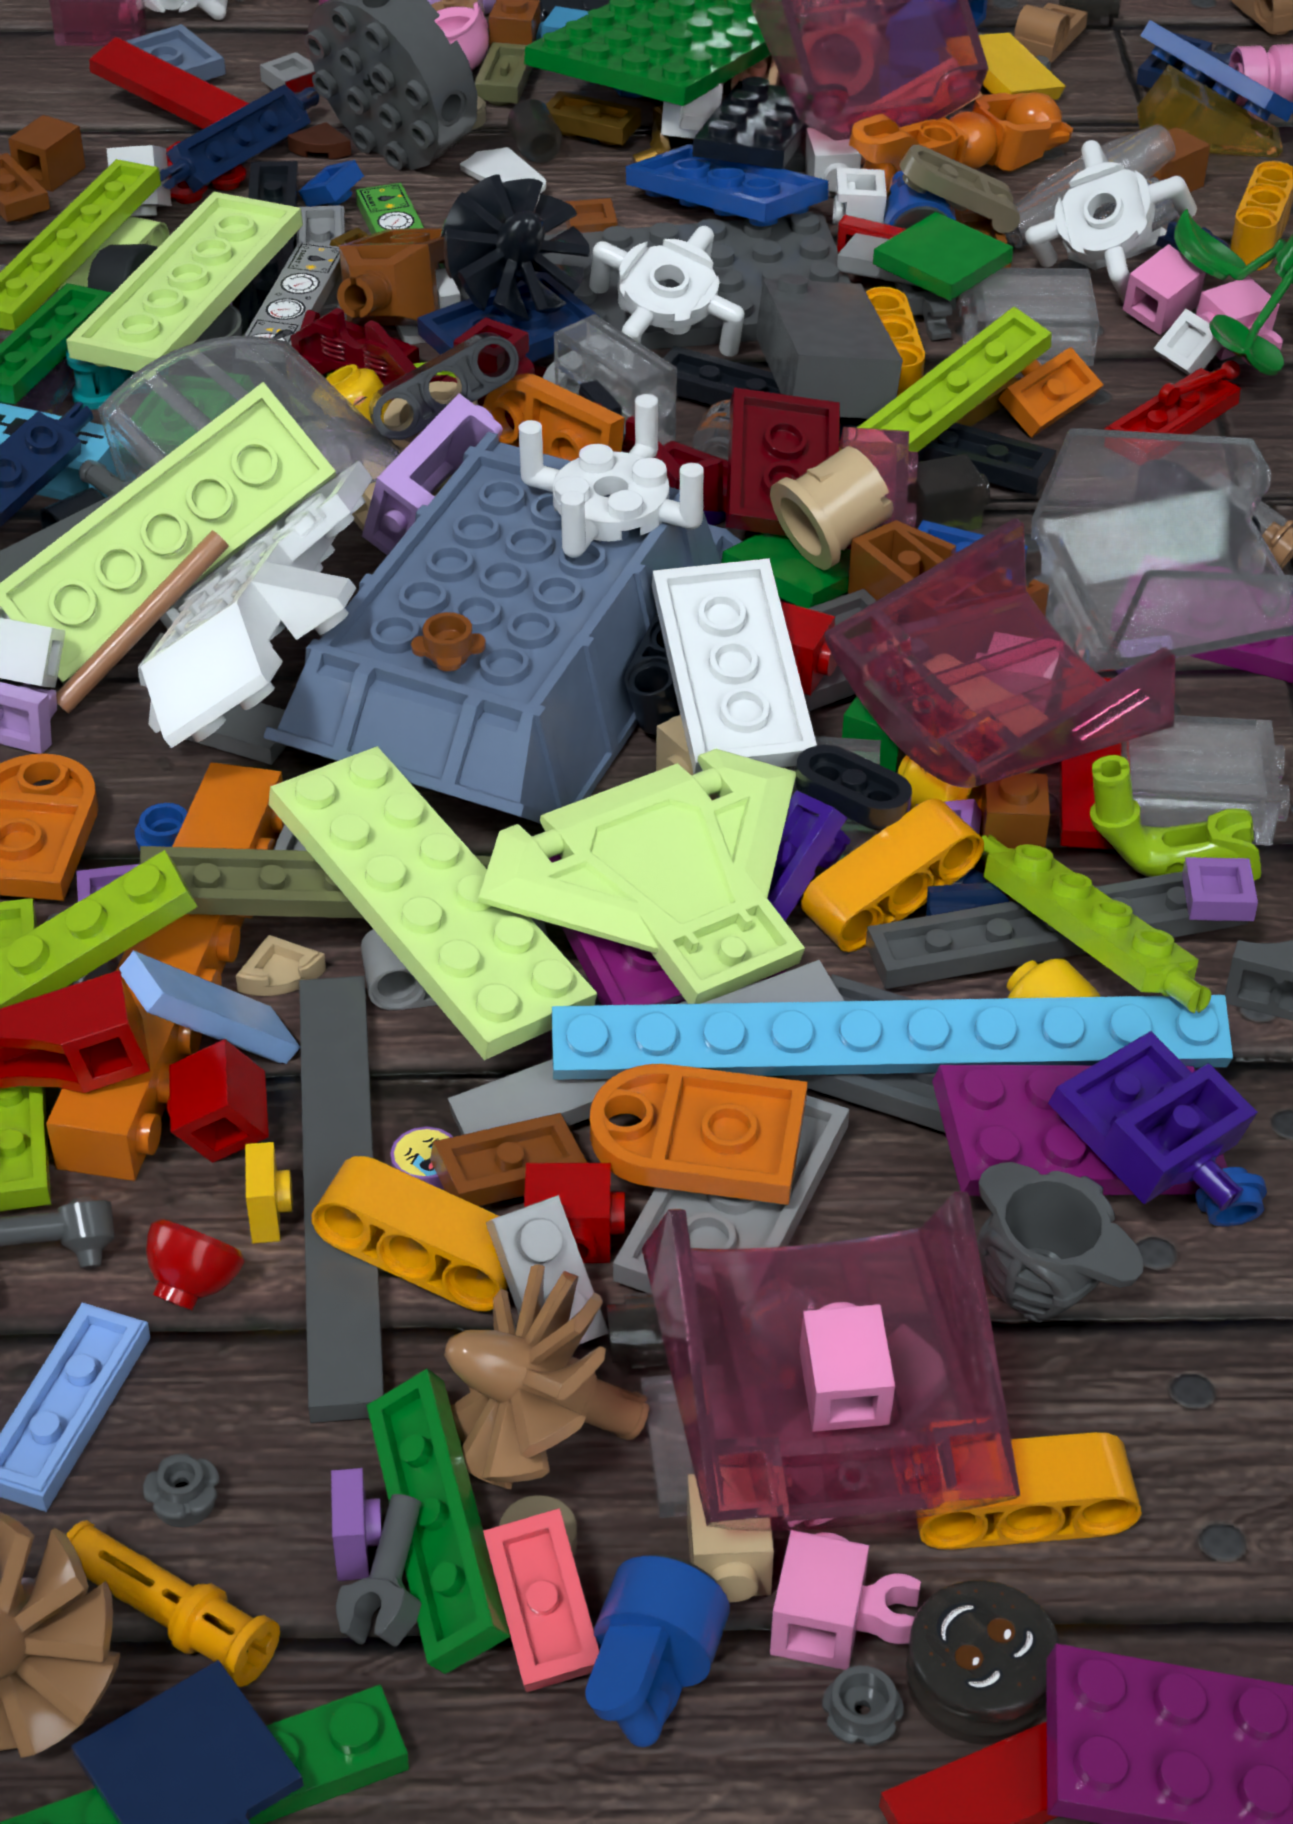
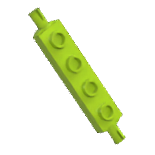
M986 835L982 836L984 851L980 860L986 862L983 876L985 879L1140 992L1161 993L1164 996L1173 997L1192 1013H1195V1011L1199 1013L1207 1007L1211 1000V991L1194 980L1199 959L1177 945L1169 933L1155 929L1132 913L1133 910L1130 906L1111 899L1094 887L1090 878L1071 871L1054 859L1053 853L1048 849L1031 844L1019 845L1015 849L1007 848L992 835H989L988 838Z

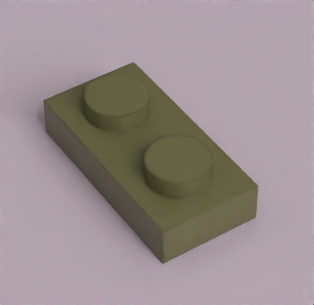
M492 42L474 82L480 98L497 106L509 105L511 103L518 104L533 69L532 66L524 65L525 46L527 45Z

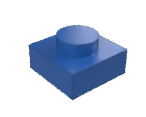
M355 160L328 165L304 185L298 193L307 207L322 204L338 206L352 196L353 192L350 188L362 179L364 175Z

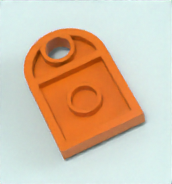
M526 373L515 375L506 384L488 393L485 398L483 407L492 414L494 419L503 428L499 439L501 443L519 447V425L524 421L534 420L542 425L543 454L573 461L579 458L580 450L590 444H604L609 446L613 452L622 451L625 417L537 375ZM505 410L513 419L514 430L506 421Z
M30 754L0 763V895L65 900L96 820L99 807L94 779L88 769L79 762L55 754ZM42 780H54V782L47 785H33Z
M672 1064L636 1066L613 1076L596 1093L590 1109L591 1145L601 1163H611V1172L631 1183L656 1188L789 1205L807 1100L808 1082ZM619 1114H632L639 1117L642 1121L636 1125L624 1127L611 1123L609 1119Z

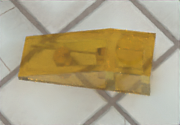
M1171 65L1167 66L1137 106L1139 130L1146 139L1178 127L1210 144L1209 153L1278 158L1283 152L1279 128Z

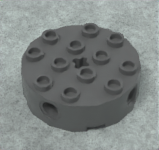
M327 0L316 8L308 25V34L305 36V44L315 71L312 81L317 92L328 100L337 118L351 133L355 146L363 153L374 151L384 156L386 162L397 170H401L403 167L415 170L428 166L459 144L464 135L471 131L477 121L478 93L466 55L458 41L456 40L450 44L442 29L436 24L435 20L440 15L427 0Z

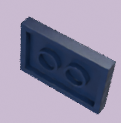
M539 272L536 273L538 280L566 302V305L560 310L551 313L537 312L528 286L521 280L517 283V287L529 317L528 321L519 322L512 319L493 305L498 289L496 288L491 290L484 311L477 308L469 298L417 317L418 335L441 355L454 347L453 341L485 317L529 333V352L525 354V357L529 358L533 363L537 359L566 348L575 347L581 342L600 336L601 317L548 273Z

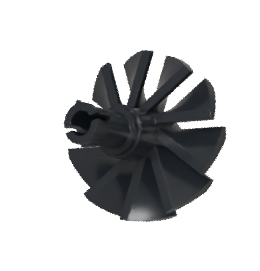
M500 174L483 179L466 193L462 192L458 196L445 219L441 231V237H445L444 258L449 278L452 279L458 275L469 298L482 311L486 308L491 290L498 288L493 305L507 316L519 322L529 320L517 287V283L521 280L527 284L536 311L539 313L558 311L566 305V302L538 280L535 272L548 273L573 294L582 283L584 267L554 264L543 256L544 254L558 253L583 257L590 255V247L587 240L574 226L550 240H544L547 232L575 217L577 212L571 204L540 194L543 182L537 179L527 178L502 182Z

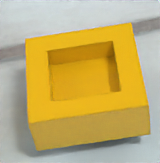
M274 1142L245 1144L246 1204L252 1244L281 1241L280 1213L293 1212L290 1170H277Z

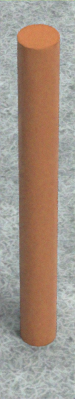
M212 530L56 692L57 704L69 714L229 547L227 542Z

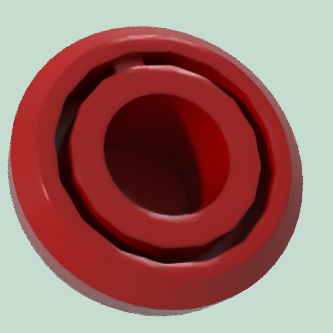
M164 1219L157 1220L150 1225L147 1235L146 1255L153 1277L158 1281L152 1295L182 1308L193 1311L198 1298L201 1299L213 1295L225 1288L238 1275L245 1262L243 1254L239 1249L196 1230Z

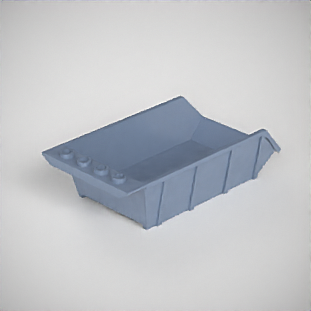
M487 432L476 447L470 446L466 450L463 463L428 506L422 505L418 509L413 525L372 575L366 573L362 578L358 593L345 607L349 612L347 617L334 628L324 633L320 640L313 639L306 647L305 666L277 729L266 726L263 738L302 752H311L337 761L378 746L412 784L541 824V815L591 796L638 725L624 678L657 612L652 590L653 571L721 564L723 551L742 541L727 529L708 524L703 511V521L696 529H686L662 522L651 532L640 536L639 527L622 531V540H593L581 556L577 558L569 557L562 549L561 515L558 511L555 512L553 492L526 485L521 479L520 447L499 442L498 434ZM543 454V466L561 470L566 464L571 462L566 459ZM669 487V499L680 502V490ZM453 612L467 617L472 624L473 633H479L485 637V650L482 653L470 655L467 661L455 671L439 670L428 657L414 655L411 642L415 637L423 636V625L433 615Z

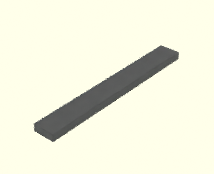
M365 976L299 980L307 1369L310 1423L369 1418L366 1405L384 1395L379 1269L325 1242L316 1233L311 1213L345 1160L353 1156L373 1158Z

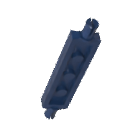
M283 84L181 141L166 153L173 165L160 170L161 182L171 177L162 186L166 189H172L177 184L185 181L193 193H196L234 169L287 140V135L301 131L311 123L306 110L319 103V94L317 93L307 99L316 91L314 88L307 87L302 92L294 94L291 89Z
M76 402L59 420H55L37 411L0 444V527L81 454V440L75 434L94 418L88 406L83 408L82 402Z

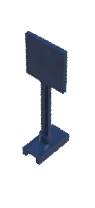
M219 1660L71 1745L74 1757L118 1824H250L249 1820L304 1786L302 1775Z

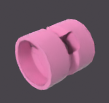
M1293 44L1273 45L1269 48L1268 52L1261 45L1237 46L1233 49L1229 60L1230 67L1293 103ZM1239 95L1236 102H1231L1234 106H1244L1248 99Z

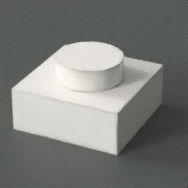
M1185 309L1153 349L1161 358L1187 375H1190L1199 368L1204 369L1223 345L1211 333L1208 322Z

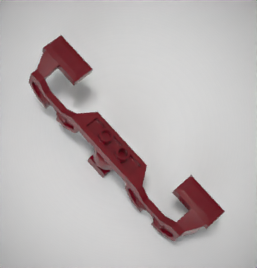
M335 308L320 317L318 312L310 309L307 310L300 330L290 336L294 372L312 379L326 372H334L344 366L355 364L359 369L367 368L374 370L385 386L416 369L417 367L414 364L420 363L419 347L390 337L378 322L370 320L362 327L346 321L344 310ZM485 317L453 341L455 347L477 334L483 332L496 333L509 340L517 350L519 364L515 375L524 373L535 375L532 361L525 357V354L529 352V333ZM490 344L481 349L477 360L481 372L491 374L497 372L502 367L505 359L502 347L498 344ZM434 375L430 381L457 383V379L449 375ZM487 394L477 399L478 404L482 407ZM505 410L506 421L514 430L513 419ZM632 415L625 420L626 435L625 440L622 441L621 451L629 453L635 445V416ZM673 440L668 441L664 446L658 441V452L654 458L665 463L669 487L680 490V467L686 463L700 464L704 469L703 511L726 512L728 461Z

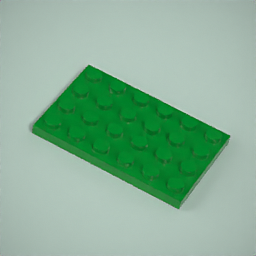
M610 0L609 4L599 9L590 10L587 15L577 20L568 21L564 27L554 32L545 33L542 38L525 46L524 65L685 106L716 88L720 83L723 84L806 34L807 17L793 14L792 9L787 6L770 5L764 7L753 4V0Z

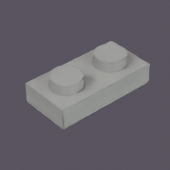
M559 1195L486 1222L518 1314L520 1315L530 1268L533 1265L539 1264L545 1267L544 1303L564 1271L579 1276L569 1318L571 1320L587 1303L594 1291ZM600 1308L579 1344L609 1333Z

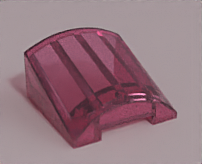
M1017 518L1010 520L825 632L826 644L836 663L864 707L882 730L921 768L937 779L953 786L962 788L978 787L1174 727L1176 655L1166 647H1163L1108 682L1097 674L1058 634L1026 591L1024 524Z
M954 1192L920 1228L837 1242L769 1248H691L686 1211L683 1209H668L643 1245L642 1253L707 1526L746 1531H796L853 1527L952 1513L1013 1500L1020 1496L968 1192ZM837 1302H848L856 1306L880 1304L895 1382L889 1425L812 1432L799 1352L803 1311L819 1310L825 1305Z

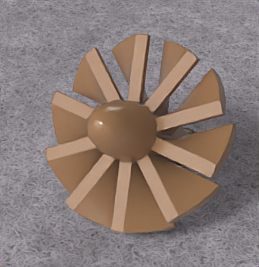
M539 1264L533 1265L530 1268L517 1328L512 1317L508 1292L500 1289L493 1298L494 1330H465L449 1338L444 1357L453 1371L470 1389L469 1394L451 1406L457 1433L463 1443L461 1448L467 1471L481 1480L511 1490L513 1482L543 1478L550 1472L546 1450L581 1429L584 1422L614 1433L618 1437L629 1441L640 1434L647 1421L649 1404L645 1403L647 1400L645 1395L636 1391L631 1392L597 1379L595 1371L605 1359L606 1348L599 1346L582 1359L572 1357L603 1303L601 1296L593 1293L583 1308L569 1320L579 1276L564 1271L544 1303L545 1267Z
M0 1512V1751L17 1748L20 1758L42 1752L61 1741L92 1715L91 1712L103 1697L119 1665L120 1653L109 1652L113 1605L112 1593L107 1582L105 1581L87 1593L89 1588L87 1578L76 1550L67 1535L55 1527L50 1532L38 1575L33 1579L29 1577L22 1578L34 1534L13 1517Z

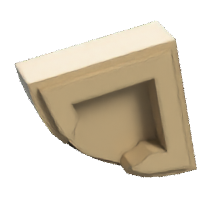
M268 935L236 975L238 992L255 996H274L296 991L299 989V980L317 979L326 970L325 954Z

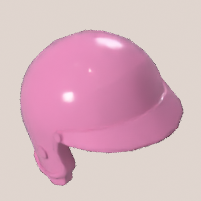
M478 2L473 3L474 9L468 7H449L439 10L437 12L440 16L435 20L450 44L456 40L458 41L469 61L471 71L483 61L489 44L488 23Z

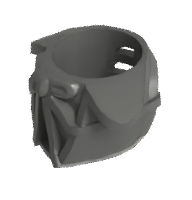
M1014 1162L990 1166L981 1174L979 1193L992 1212L991 1216L982 1226L975 1243L980 1253L983 1272L993 1295L1000 1297L1009 1306L1024 1314V1317L1029 1321L1041 1322L1061 1314L1084 1298L1100 1282L1119 1288L1132 1286L1143 1273V1258L1138 1246L1117 1224L1111 1223L1115 1220V1213L1103 1195L1104 1189L1088 1176L1079 1178L1060 1171H1051L1046 1175H1041L1031 1167Z

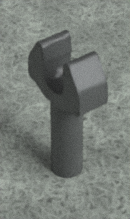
M403 1494L391 1496L370 1575L353 1584L343 1585L339 1590L336 1602V1615L340 1631L359 1645L366 1641L371 1627V1618L380 1606L381 1609L376 1619L375 1634L394 1647L403 1640L417 1621L421 1601L406 1591L401 1580L421 1507V1502L414 1497Z

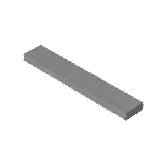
M820 960L702 1004L844 1001ZM552 1059L448 1098L452 1116L461 1135L556 1113H561L567 1126L590 1118L592 1101L598 1090L609 1079L553 1080Z

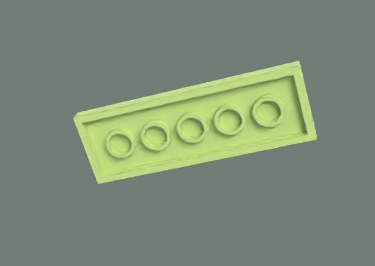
M213 192L66 340L69 357L91 362L100 367L110 366L135 371L144 376L162 377L303 226L301 208Z
M262 382L0 583V607L11 620L65 630L57 676L65 684L212 530L221 536L229 547L189 589L336 476V471L267 385Z
M378 746L270 786L268 805L484 1060L552 1030V1006L595 1005L597 992L530 917L477 902L487 869Z

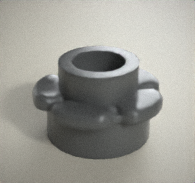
M186 1453L174 1454L164 1458L159 1464V1469L150 1472L146 1476L143 1484L144 1498L147 1502L153 1503L154 1513L164 1523L173 1527L193 1526L203 1521L213 1510L218 1497L215 1486L220 1481L216 1467L207 1459L201 1458L196 1460ZM187 1482L189 1484L185 1487L175 1488V1485L178 1483Z
M860 1665L844 1670L827 1687L823 1695L822 1707L829 1714L827 1718L829 1730L839 1740L848 1744L864 1742L867 1746H876L886 1742L895 1734V1721H899L903 1716V1701L893 1681L887 1674L875 1667ZM866 1706L870 1709V1712L866 1715H861L855 1711V1707Z

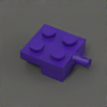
M1149 1031L1057 1086L1048 1102L1057 1114L1143 1204L1151 1201L1176 1184L1194 1181L1219 1206L1218 1208L1223 1211L1230 1207L1244 1191L1242 1187H1239L1222 1170L1215 1160L1238 1144L1258 1112L1210 1063L1192 1073L1152 1031Z

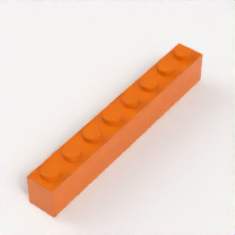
M210 762L172 847L273 850L284 823L268 805L270 786L283 782L282 771ZM185 914L124 951L116 971L120 970L119 968L130 954L136 951L221 986V974L226 962L233 963L237 957L242 923L245 918L251 919L253 916ZM128 986L143 1019L151 1071L86 1093L67 1089L61 1090L46 1123L56 1169L135 1181L145 1156L154 1155L159 1146L162 1131L161 1118L167 1106V1099L170 1096L169 1065L187 1057V1055L196 1053L201 1043L202 1033L147 1013Z

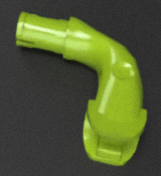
M1108 755L1097 759L1093 763L1095 803L1090 810L1091 822L1095 830L1113 846L1136 872L1146 877L1182 872L1185 857L1249 858L1254 881L1260 879L1259 849L1252 844L1254 832L1250 811L1236 808L1225 809L1208 816L1207 821L1170 827L1145 826L1141 824L1140 806L1133 799L1128 760L1118 755Z

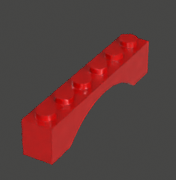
M120 970L0 1009V1089L18 1086L57 1087L86 1093L151 1071L143 1019Z

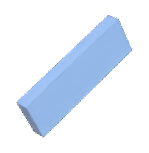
M133 951L119 968L122 972V977L147 1013L220 1041L226 1039L233 1046L280 1064H287L300 1048V1045L269 1005L136 951Z
M83 1302L81 1303L0 1433L1 1498L47 1512L150 1340L148 1322Z

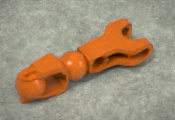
M1040 92L1019 93L1015 95L999 93L982 95L975 99L972 112H959L950 119L943 117L938 120H925L903 127H898L893 120L884 114L859 120L853 125L848 146L855 148L866 159L862 169L884 170L887 200L891 195L890 186L892 185L893 176L901 170L900 161L912 145L927 147L975 170L988 163L1005 171H1013L1043 157L1044 151L1067 143L1071 139L1073 128L1062 121L1060 108L1055 100Z

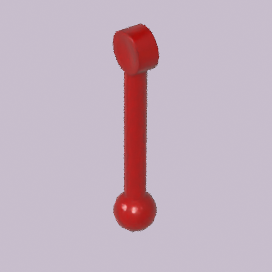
M1228 360L1222 364L1220 369L1177 386L1167 383L1159 391L1158 399L1164 404L1171 406L1178 400L1180 395L1223 378L1234 380L1241 372L1240 365L1236 361Z

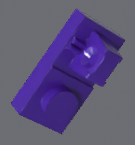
M797 790L790 799L767 897L784 921H786L793 908L800 901L803 892L815 875L814 870L816 867L830 868L837 863L845 848L851 842L850 838L841 830L847 819L846 816L834 807Z

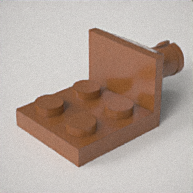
M442 228L386 229L340 245L339 252L343 282L338 288L337 299L340 308L347 315V321L359 326H364L370 320L378 322L380 326H418L417 317L439 310L435 270L439 269V264L445 263V237H441Z

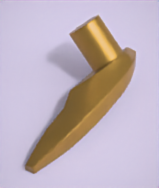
M656 119L652 128L651 148L632 155L634 163L671 151L668 136L661 134L662 125Z

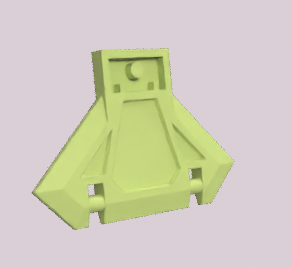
M713 749L698 756L697 761L703 770L699 773L691 775L677 763L540 816V822L545 830L543 833L531 837L519 824L499 831L477 902L649 951L688 1004H702L739 990L799 964L805 947L767 899L796 772L720 749ZM717 793L720 798L711 800L709 795ZM558 854L562 858L553 863L548 859Z

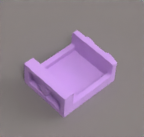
M459 393L377 477L362 537L388 556L415 522V515L422 505L428 506L435 497L432 493L450 475H453L463 463L466 450L470 446L476 447L487 432L498 434L500 439L503 430L501 424L494 419L487 409L480 405H474Z

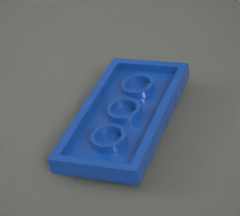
M690 144L626 166V185L644 189L645 194L648 196L677 198L679 203L684 206H706L713 208L716 215H738L749 218V223L756 226L774 225L780 217L788 214L808 212L809 206L828 200V180L786 169L694 157L693 145Z

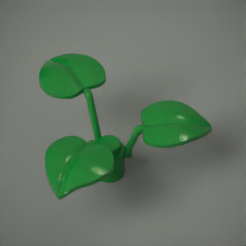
M1186 209L1175 226V241L1183 256L1206 273L1221 280H1225L1228 276L1235 280H1243L1276 257L1278 263L1275 265L1274 270L1283 280L1250 329L1236 319L1221 314L1213 317L1209 323V328L1213 336L1226 349L1237 356L1245 357L1246 361L1255 369L1270 376L1278 374L1284 365L1282 353L1274 344L1258 336V333L1289 286L1293 284V234L1287 242L1279 238L1273 248L1246 266L1245 262L1236 253L1199 227L1189 214L1188 209Z

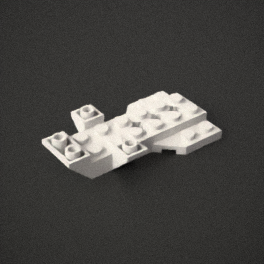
M357 461L335 476L185 592L160 618L168 631L143 662L141 670L151 698L148 724L155 733L162 732L164 740L171 748L189 736H192L196 742L204 740L226 721V718L223 716L224 713L238 704L244 710H248L260 703L274 690L275 687L271 680L283 661L272 648L273 645L270 640L277 636L285 627H287L296 640L314 628L319 635H322L338 625L349 614L345 606L356 590L355 585L349 578L320 572L324 568L321 562L335 551L331 543L339 532L353 522L355 518L352 514L366 502L362 494L373 478L360 461Z

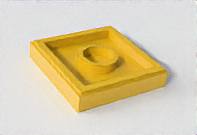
M1009 32L954 37L948 48V51L955 59L960 56L962 57L971 75L991 94L1008 93L1015 95L1019 93L1040 92L1056 100L1059 99L1066 87Z

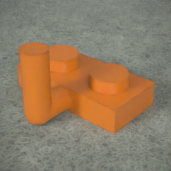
M1069 347L1043 365L1037 359L1020 371L1024 377L1007 387L998 400L1032 438L1094 397L1104 384L1074 349Z

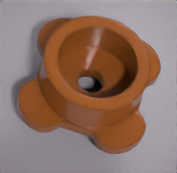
M453 612L439 613L428 618L422 628L423 636H417L411 642L414 655L428 657L442 671L458 670L470 655L482 653L486 648L485 637L479 633H473L470 620L461 614Z

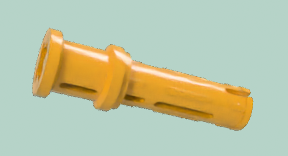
M88 1520L77 1523L66 1534L76 1550L86 1578L98 1586L106 1581L112 1595L168 1628V1637L172 1641V1645L187 1655L198 1651L214 1662L219 1660L239 1687L247 1686L256 1680L269 1664L277 1648L280 1636L279 1624L266 1615L256 1616L255 1618L251 1617L228 1603L226 1592L212 1583L196 1584L193 1587L155 1564L149 1558L135 1552L100 1531Z

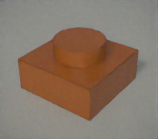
M611 198L565 201L571 204L577 212L575 217L566 221L567 229L574 226L580 233L600 232L608 227L618 226Z

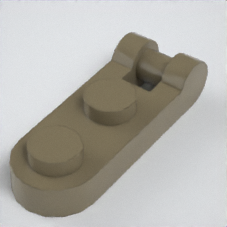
M912 145L900 161V168L904 173L902 178L913 190L919 193L929 191L944 198L950 206L957 210L965 211L969 209L990 219L994 230L999 233H1009L1018 227L1020 215L1016 205L1013 203L1011 190L1004 182L921 145Z

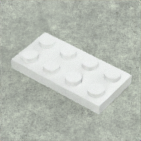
M770 559L654 570L652 574V590L693 773L696 774L703 771L697 761L698 756L713 749H720L778 767L796 766L798 756L807 748L817 746Z

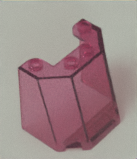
M752 0L751 3L753 14L799 120L835 141L850 139L854 123L878 114L888 116L898 127L925 120H938L977 97L989 70L968 0Z

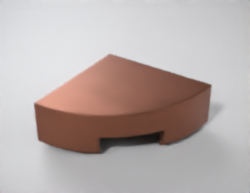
M327 122L287 135L289 150L302 157L308 158L307 151L328 153L329 159H338L351 155L350 140Z

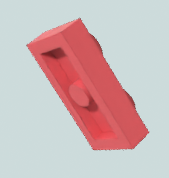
M560 1508L484 1530L487 1548L526 1692L590 1674L598 1656L599 1648L594 1636L593 1626Z

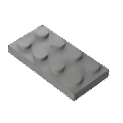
M807 1095L789 1205L655 1188L613 1262V1281L741 1326L747 1322L749 1323L848 1128L850 1109Z

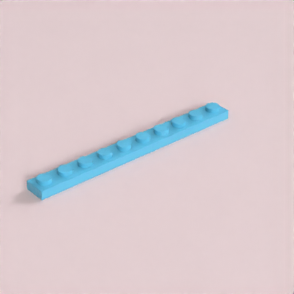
M1211 995L1209 1004L1199 1013L1197 1011L1195 1013L1187 1010V1007L1173 997L1120 996L552 1006L551 1015L553 1080L611 1079L627 1069L647 1064H672L758 1076L936 1073L939 1065L1092 1066L1149 1031H1152L1185 1066L1201 1068L1210 1063L1212 1067H1227L1233 1059L1225 995Z

